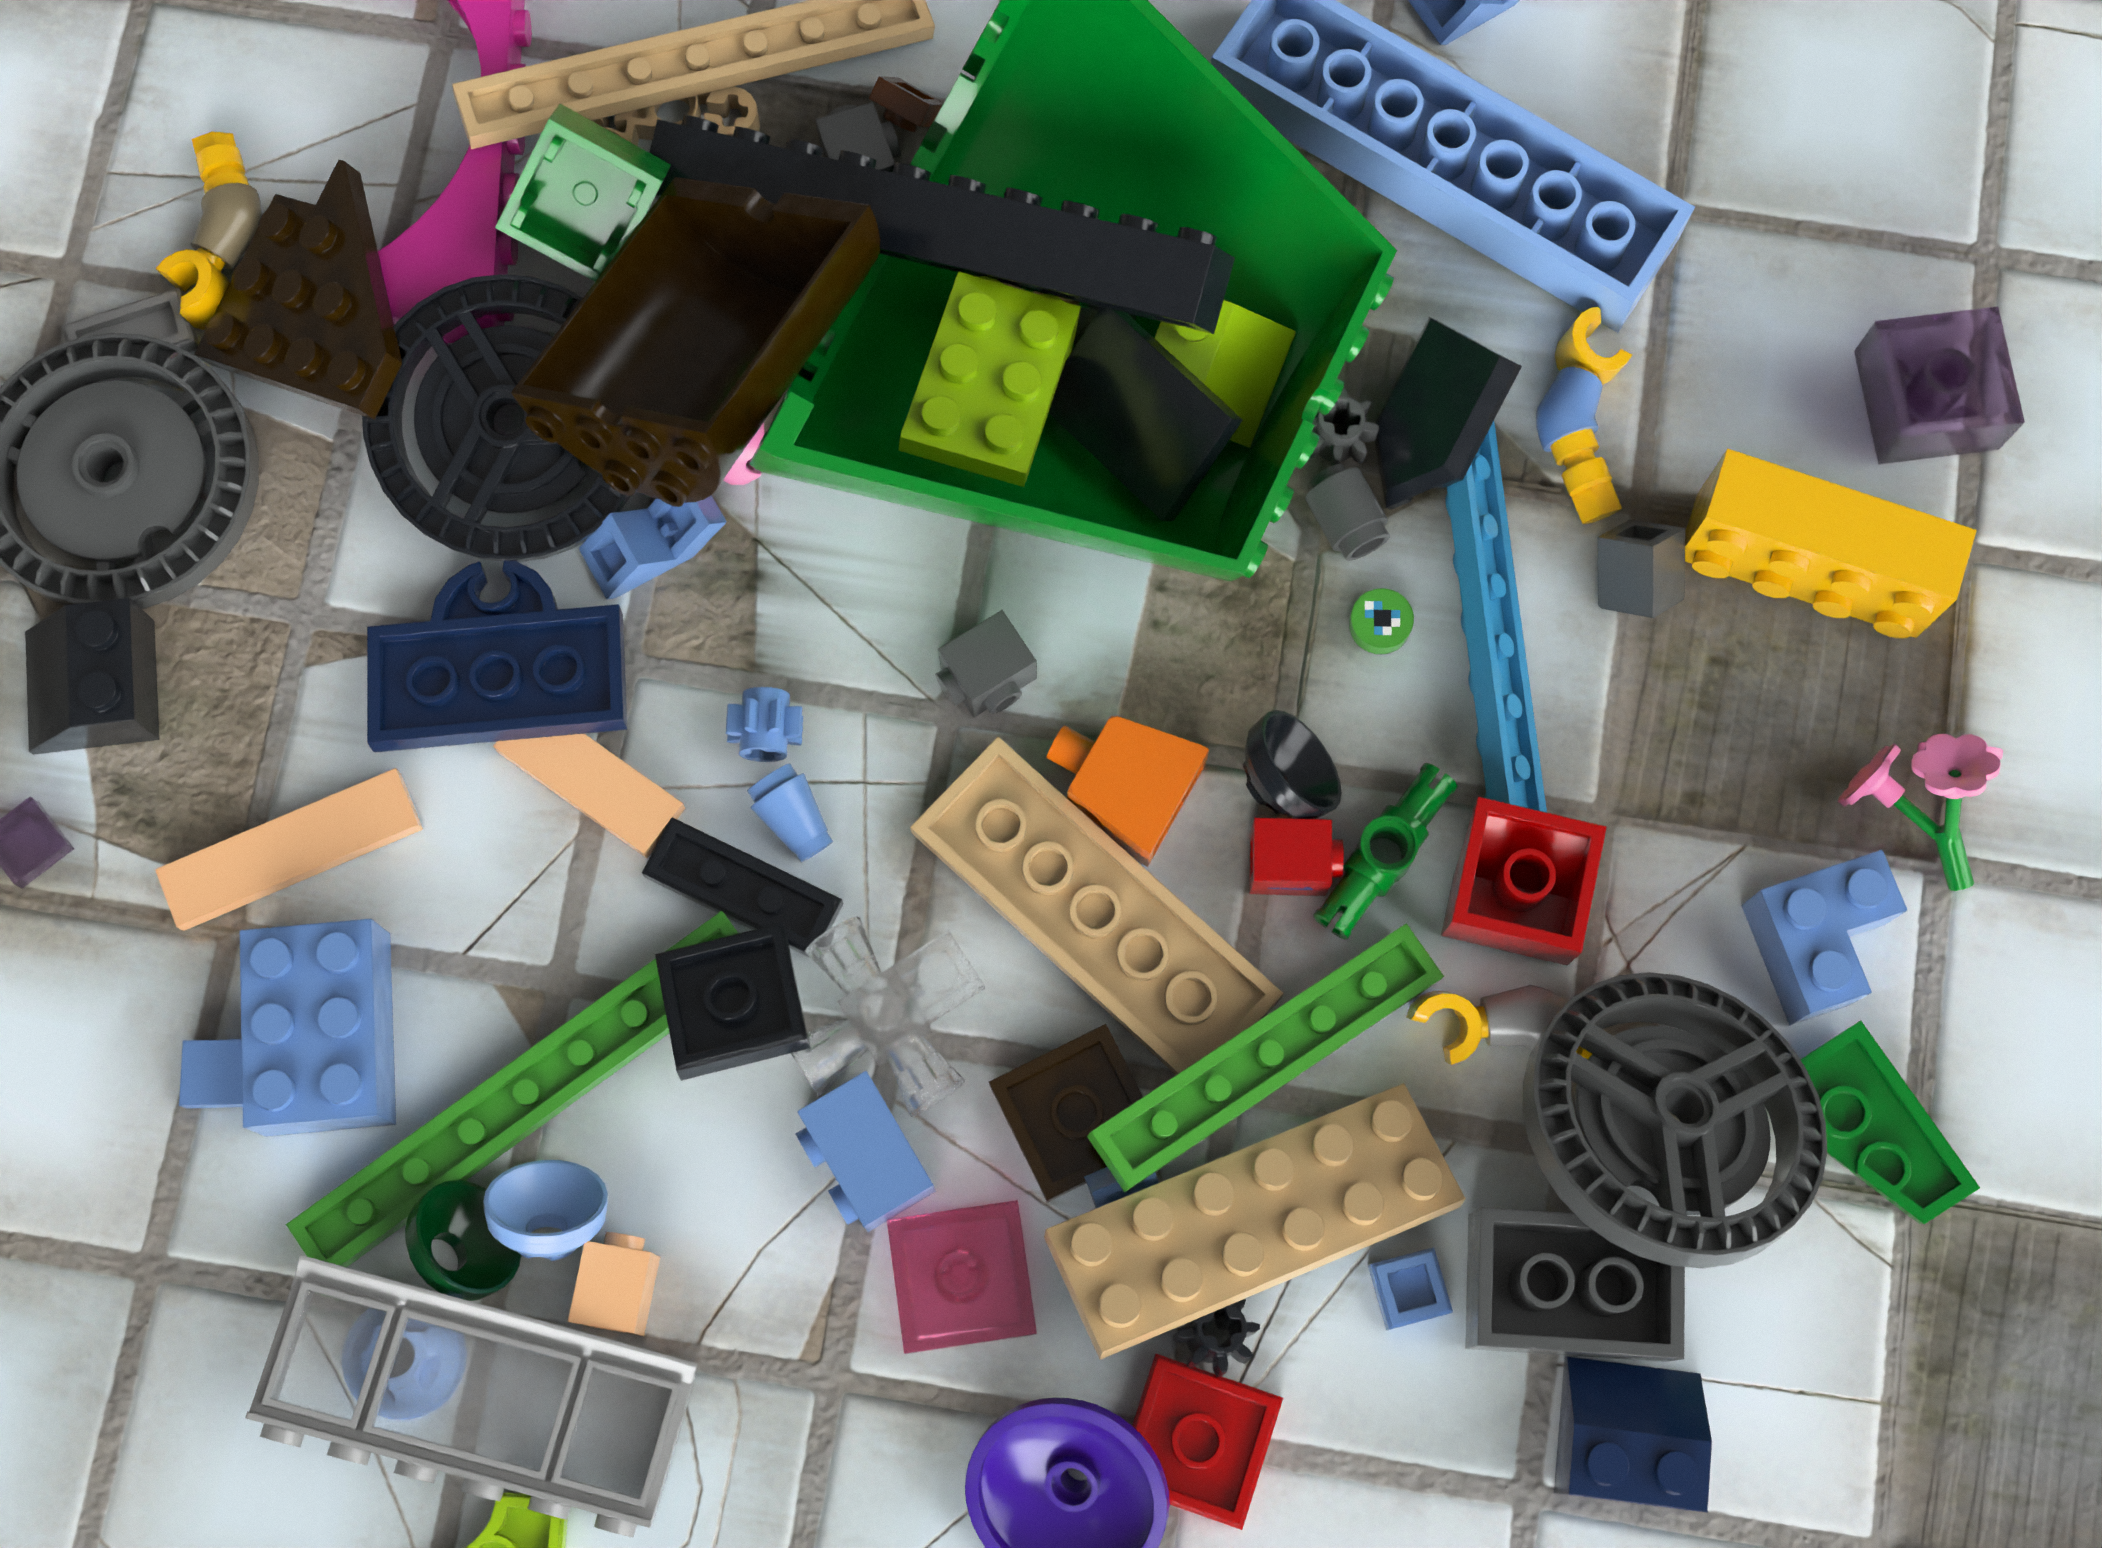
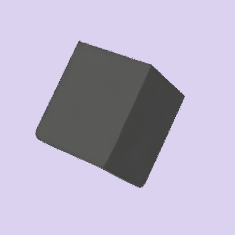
M1630 519L1598 537V605L1600 608L1655 618L1684 599L1685 528Z

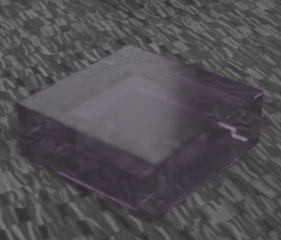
M31 796L0 819V866L13 884L22 889L75 849L40 802Z

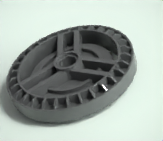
M106 333L85 336L52 347L33 358L0 387V565L32 591L64 606L130 598L141 609H146L174 599L199 584L225 560L241 538L252 514L259 485V454L254 431L241 403L211 368L194 354L170 342L141 334ZM119 377L148 378L167 383L183 391V393L173 400L161 391L140 383L129 381L94 382ZM202 407L207 419L196 426L189 416ZM214 442L215 472L210 493L200 514L180 538L170 547L154 556L152 535L159 530H168L176 535L185 526L198 506L206 480L205 447ZM123 462V469L120 475L112 481L103 482L106 471L112 465ZM16 466L19 498L26 516L44 538L62 551L82 559L96 561L97 571L79 570L60 565L41 556L26 537L16 513L13 498L14 471ZM134 558V565L117 569V561Z
M1651 972L1619 975L1595 983L1572 997L1542 1031L1529 1055L1523 1079L1522 1111L1528 1140L1541 1171L1559 1198L1582 1222L1609 1242L1639 1257L1670 1266L1709 1268L1731 1265L1759 1254L1780 1239L1797 1223L1812 1204L1823 1180L1827 1157L1826 1122L1818 1093L1804 1064L1786 1039L1764 1017L1736 997L1709 984L1679 975ZM1633 1022L1657 1023L1671 1026L1636 1027L1614 1036L1603 1030L1617 1024ZM1579 1046L1592 1053L1588 1060L1576 1053ZM1571 1080L1577 1084L1574 1100L1575 1112L1571 1098ZM1767 1109L1776 1144V1164L1772 1183L1762 1203L1741 1213L1725 1216V1208L1746 1195L1757 1183L1765 1169L1771 1140ZM1669 1112L1674 1114L1679 1119V1121L1673 1118ZM1639 1186L1645 1188L1657 1199L1659 1206L1639 1197L1627 1187Z

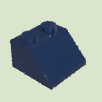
M1569 1356L1564 1357L1554 1494L1708 1513L1712 1438L1701 1374Z

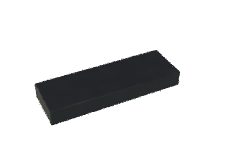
M673 817L670 819L642 871L645 878L714 912L719 913L723 911L727 918L749 929L755 930L783 923L789 948L813 960L818 955L844 904L841 898Z

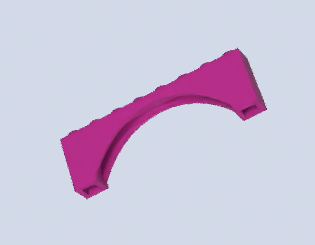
M447 0L465 22L476 41L481 77L526 67L525 64H521L522 47H530L532 27L529 11L524 10L525 0ZM525 137L471 149L469 145L459 168L439 198L412 226L378 251L394 325L418 302L443 287L473 277L508 274V265L517 264L518 240L496 229L495 226L520 178L518 173H514L515 155H523ZM514 313L487 315L476 320L482 329L504 326L505 321H513ZM462 324L445 334L443 338L446 343H454L469 333Z

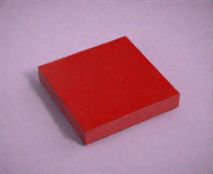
M1155 1353L1132 1426L1150 1444L1161 1463L1168 1484L1170 1505L1242 1530L1283 1397L1225 1377H1216L1214 1373L1196 1367L1190 1369L1185 1363Z

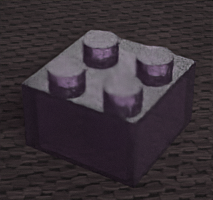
M1998 306L1875 321L1854 350L1878 464L1999 450L2025 423Z

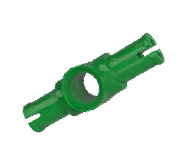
M1424 763L1420 767V772L1395 806L1387 805L1379 817L1372 820L1365 827L1355 850L1343 865L1344 876L1320 909H1317L1313 914L1316 921L1324 928H1327L1335 915L1339 912L1342 913L1341 918L1331 932L1339 938L1347 940L1351 935V931L1377 896L1384 897L1393 884L1398 882L1407 873L1419 848L1429 836V832L1426 829L1448 797L1458 788L1455 780L1446 773L1434 789L1429 787L1440 771L1438 767L1430 763ZM1378 838H1387L1394 841L1402 853L1401 860L1393 864H1385L1378 861L1372 855L1370 842Z

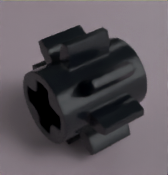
M1246 1299L1191 1321L1188 1328H1183L1173 1335L1174 1342L1187 1343L1192 1353L1188 1359V1368L1195 1367L1201 1361L1212 1363L1213 1372L1216 1377H1222L1227 1373V1357L1229 1355L1243 1364L1253 1357L1250 1349L1242 1343L1246 1337H1250L1260 1330V1324L1246 1322L1241 1312ZM1213 1318L1218 1329L1228 1330L1230 1337L1220 1347H1218L1214 1336H1204L1202 1330Z

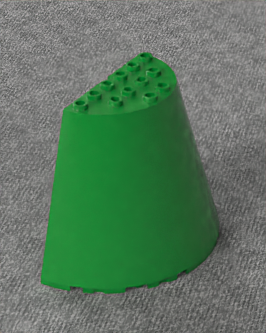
M1000 0L962 70L974 76V80L963 73L959 74L909 165L931 172L929 181L947 185L950 175H957L985 184V194L1003 198L1006 188H1015L1042 197V207L1060 210L1063 200L1100 210L1099 220L1118 224L1120 214L1124 213L1158 223L1156 232L1177 237L1179 227H1188L1217 236L1215 246L1235 258L1224 300L1296 331L1251 447L1249 448L1229 440L1174 521H1161L1049 413L1024 487L898 451L899 439L958 273L879 254L865 280L790 384L772 418L773 421L768 431L762 437L749 465L763 473L1221 580L1233 581L1241 576L1250 578L1258 569L1266 554L1268 544L1261 541V538L1269 522L1276 523L1292 499L1294 489L1287 486V483L1295 467L1301 469L1307 463L1319 441V435L1312 431L1315 426L1312 424L1317 412L1324 416L1327 415L1337 402L1345 384L1344 381L1337 377L1345 361L1350 363L1358 355L1369 334V329L1362 324L1369 310L1375 311L1381 305L1393 284L1394 277L1387 274V271L1397 249L1148 0ZM1140 316L1136 318V322L1155 338L1161 321Z

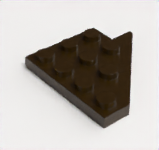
M338 160L316 205L278 194L274 195L268 209L260 219L259 227L249 247L233 272L232 280L213 317L208 321L204 335L194 355L212 366L375 420L402 365V359L396 332L393 328V318L360 172L347 162Z

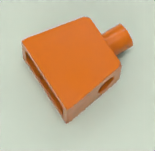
M1111 716L1096 741L1064 725L1055 737L1046 758L1076 774L1067 791V799L1129 855L1148 867L1205 768L1209 749L1201 744L1119 716Z

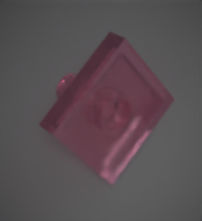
M1018 1200L887 1219L905 1355L1037 1335Z

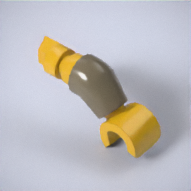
M213 131L192 139L198 170L204 182L203 189L205 193L201 200L202 217L191 242V246L195 250L185 249L175 252L164 258L156 267V270L174 287L186 292L191 285L196 283V286L190 292L181 296L180 315L193 327L205 330L208 321L213 317L230 284V280L221 272L222 269L232 270L249 247L262 217L259 194L255 188L249 185L245 176L242 156L236 147L233 133Z

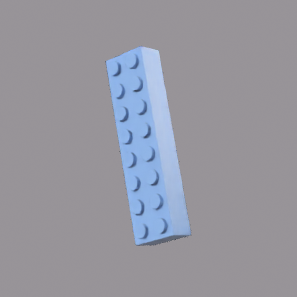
M1251 0L1211 57V64L1287 140L1579 311L1584 312L1591 307H1599L1601 309V323L1619 333L1679 240L1695 209V206L1336 0Z

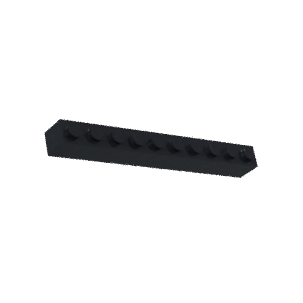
M683 115L681 125L657 119L649 153L671 164L655 196L657 199L663 194L672 180L678 177L755 188L764 199L773 204H776L784 193L869 204L879 228V254L958 273L960 271L977 277L988 276L999 280L1003 284L1211 334L1215 333L1235 258L1216 247L1217 236L1188 227H1179L1178 235L1174 237L1157 233L1158 223L1135 215L1121 213L1117 224L1099 220L1100 210L1077 202L1063 200L1061 209L1055 210L1042 207V197L1015 188H1006L1002 198L985 194V184L957 175H950L948 184L945 185L929 181L931 172L908 164L896 162L893 172L875 169L877 160L850 151L841 150L839 159L835 160L822 157V147L797 139L787 138L786 146L782 148L769 145L771 138L769 135L748 128L735 126L733 136L717 133L718 124L690 115Z

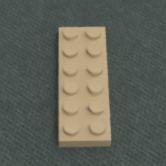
M997 737L910 827L911 833L1175 1075L1264 1018L1284 994L1000 737Z
M1403 1083L1047 1228L1044 1239L1101 1360L1460 1208L1466 1198L1407 1087Z

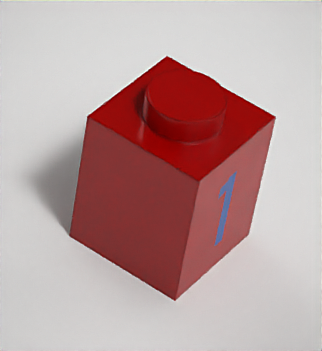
M1254 818L1250 830L1249 894L1326 896L1332 884V878H1342L1344 865L1343 839H1332V820Z

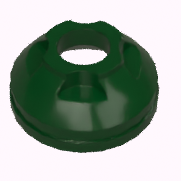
M453 1180L434 1186L413 1206L405 1227V1242L408 1254L421 1278L439 1293L468 1301L483 1299L504 1288L514 1278L521 1261V1255L518 1252L500 1243L488 1230L483 1203L487 1189L472 1182ZM433 1240H443L454 1249L458 1259L457 1270H447L437 1263L432 1254L431 1245Z

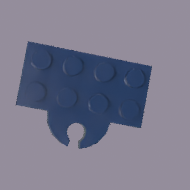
M504 560L502 571L507 581L511 584L510 592L501 601L495 603L483 602L479 598L481 591L488 583L485 570L480 561L466 566L449 578L436 596L430 621L367 627L368 745L373 752L628 730L624 625L620 605L558 610L551 588L537 571L517 561Z

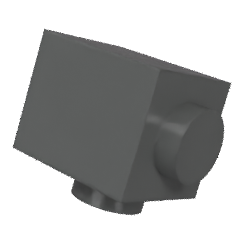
M873 102L861 106H840L832 110L827 116L815 119L820 147L823 148V157L838 160L841 150L850 151L877 160L875 169L893 172L895 164L893 159L901 156L898 139L891 121L880 123Z
M1000 610L938 648L942 670L936 673L935 676L940 687L954 706L964 702L973 717L987 709L990 714L1003 711L1021 697V688L1037 679V660L1003 610Z

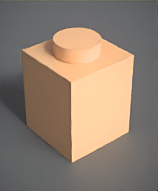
M606 1232L603 1244L590 1241L584 1243L568 1322L627 1334L645 1335L660 1256L652 1252L643 1251L644 1238Z

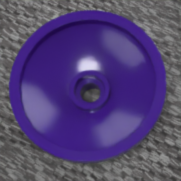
M1055 1397L1029 1401L1012 1408L997 1418L981 1436L971 1455L966 1472L965 1498L968 1514L985 1548H1158L1166 1530L1170 1507L1169 1490L1157 1455L1145 1438L1131 1424L1110 1410L1090 1402ZM1067 1469H1077L1084 1473L1087 1479H1074L1069 1475Z

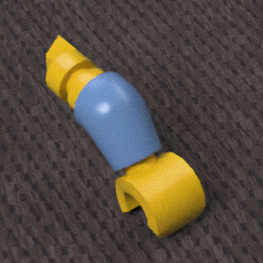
M1591 307L1582 312L1557 343L1555 360L1560 372L1536 411V428L1542 448L1545 452H1552L1558 466L1565 465L1567 470L1562 473L1561 477L1569 496L1572 497L1582 524L1602 520L1622 509L1611 482L1612 476L1603 457H1595L1594 454L1599 449V444L1594 434L1599 429L1595 414L1603 385L1611 381L1632 357V354L1620 349L1614 356L1607 358L1597 355L1590 348L1586 338L1591 336L1601 324V309L1599 307Z

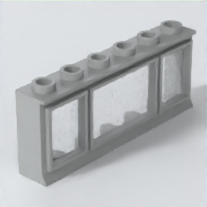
M300 1255L295 1277L255 1396L245 1418L264 1423L260 1434L262 1438L301 1447L304 1435H309L331 1441L327 1455L368 1465L371 1453L397 1459L394 1473L434 1483L437 1472L442 1471L464 1477L460 1490L462 1492L501 1502L504 1489L531 1496L527 1507L529 1510L566 1520L571 1507L597 1513L594 1524L595 1528L634 1537L637 1525L648 1528L653 1525L699 1366L698 1363Z

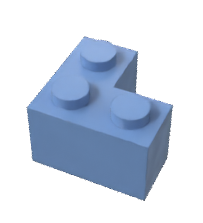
M1883 850L1761 889L1741 905L1789 1026L1850 1006L1871 994L1872 991L1850 937L1884 926L1908 911Z

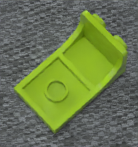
M958 271L899 439L898 451L1024 487L1061 372L1073 350L1081 306L1064 302L1059 297L1051 294H1036L1008 286L992 277H977Z

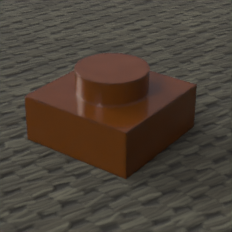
M879 76L869 96L870 100L886 108L883 114L886 120L911 132H915L917 126L930 127L943 104L941 100L899 77Z

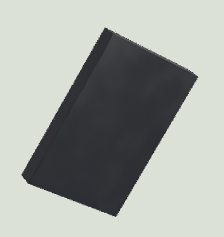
M1100 307L1067 358L1048 412L1161 521L1175 520L1243 421L1241 417L1127 313Z

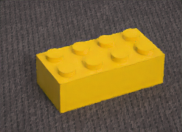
M1727 448L1697 493L1685 531V562L1691 563L1695 571L1708 577L1726 578L1730 576L1751 583L1755 591L1768 597L1786 598L1790 596L1811 603L1817 612L1833 618H1847L1851 616L1872 623L1877 632L1889 637L1908 638L1911 636L1917 638L1957 600L1977 530Z

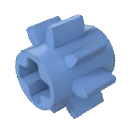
M753 687L743 691L742 705H727L725 733L727 734V742L740 743L739 755L742 758L757 762L781 761L787 758L788 745H802V707L790 706V694L787 691L772 687Z

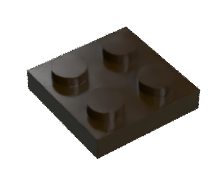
M1106 1024L989 1081V1086L1047 1203L1086 1184L1084 1176L1107 1167L1087 1136L1091 1131L1143 1098Z

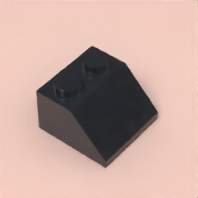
M123 598L65 605L25 631L28 742L30 753L35 755L159 740L155 622L133 600Z

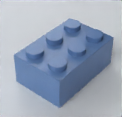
M373 919L240 930L243 1128L268 1137L396 1125L390 933Z

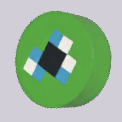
M1385 588L1373 589L1360 596L1355 602L1349 618V630L1356 644L1367 652L1380 655L1389 654L1400 649L1409 638L1414 624L1413 610L1405 597L1396 591Z

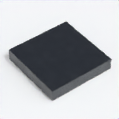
M783 923L655 954L676 1071L681 1081L811 1048L788 938Z

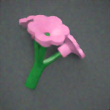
M1936 734L1928 738L1926 742L1918 743L1917 753L1913 755L1911 761L1912 771L1925 779V787L1928 791L1946 797L1944 825L1939 826L1903 795L1905 788L1888 775L1890 766L1901 749L1895 743L1890 747L1885 746L1873 757L1869 764L1865 765L1853 777L1848 785L1849 787L1841 794L1838 802L1845 807L1848 804L1853 805L1863 796L1872 794L1887 808L1894 805L1935 840L1948 889L1959 891L1973 886L1974 880L1959 828L1962 797L1976 796L1984 792L1987 781L1999 774L2003 750L1996 747H1988L1982 738L1972 734L1962 735L1958 738L1948 734Z

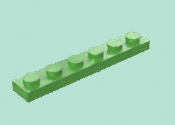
M1406 923L1091 1131L1087 1137L1125 1193L1440 981L1444 975Z

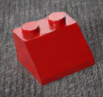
M1478 797L1453 875L1441 936L1566 966L1569 965L1583 950L1607 827Z

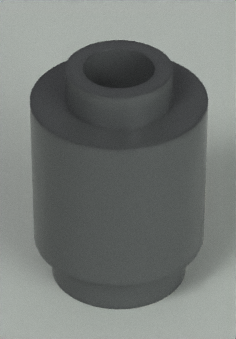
M1336 464L1321 471L1311 480L1310 483L1313 489L1308 492L1305 500L1334 551H1341L1346 561H1353L1364 557L1388 541L1390 535L1385 528L1388 518L1359 468L1345 469L1343 464Z

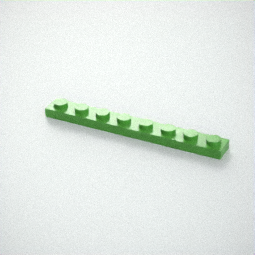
M720 911L666 951L739 933L724 912ZM656 958L288 1222L286 1226L306 1256L348 1267L405 1226L413 1206L434 1186L446 1181H467L667 1036L669 1028Z

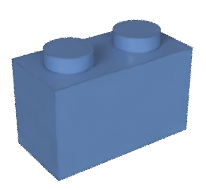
M867 1071L797 1111L806 1127L795 1133L815 1168L827 1162L839 1183L828 1190L847 1225L859 1219L863 1227L870 1232L936 1192L933 1183Z

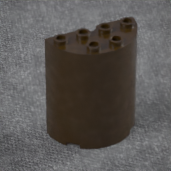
M675 177L512 390L511 394L528 414L525 418L527 426L543 440L552 443L557 442L580 461L601 473L605 482L623 495L633 496L637 491L650 497L661 499L675 507H681L684 503L697 502L708 498L719 487L865 280L872 265L877 260L880 252V235L870 205L784 193L779 201L773 204L764 199L755 188Z

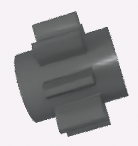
M1343 388L1341 395L1330 412L1325 416L1317 412L1312 424L1315 426L1312 431L1319 435V441L1309 459L1320 455L1325 460L1330 461L1331 466L1340 464V462L1350 457L1360 464L1364 462L1367 449L1363 442L1375 441L1379 430V425L1365 422L1371 402L1365 400L1358 403L1355 399L1347 397L1346 388ZM1334 424L1343 425L1345 435L1335 434Z

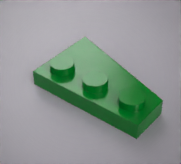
M1861 1020L1800 1059L1814 1084L1826 1122L1827 1154L1917 1223L1926 1224L1980 1189V1186Z

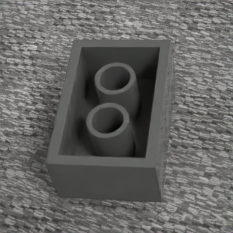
M1480 1207L1468 1214L1465 1349L1661 1362L1684 1359L1685 1267L1670 1266L1639 1257L1606 1240L1582 1222L1575 1213Z

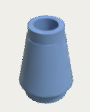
M790 763L768 774L747 790L754 801L750 808L793 853L795 852L801 863L833 843L805 774L797 775Z

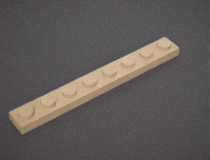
M808 0L454 83L452 87L454 99L470 147L475 149L542 133L549 117L559 104L592 121L933 39L935 24L926 0Z

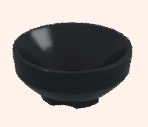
M1274 710L1265 714L1250 728L1245 745L1243 768L1247 776L1246 786L1257 803L1269 807L1275 814L1281 813L1295 819H1318L1337 808L1342 795L1337 769L1324 745L1302 721L1285 711Z

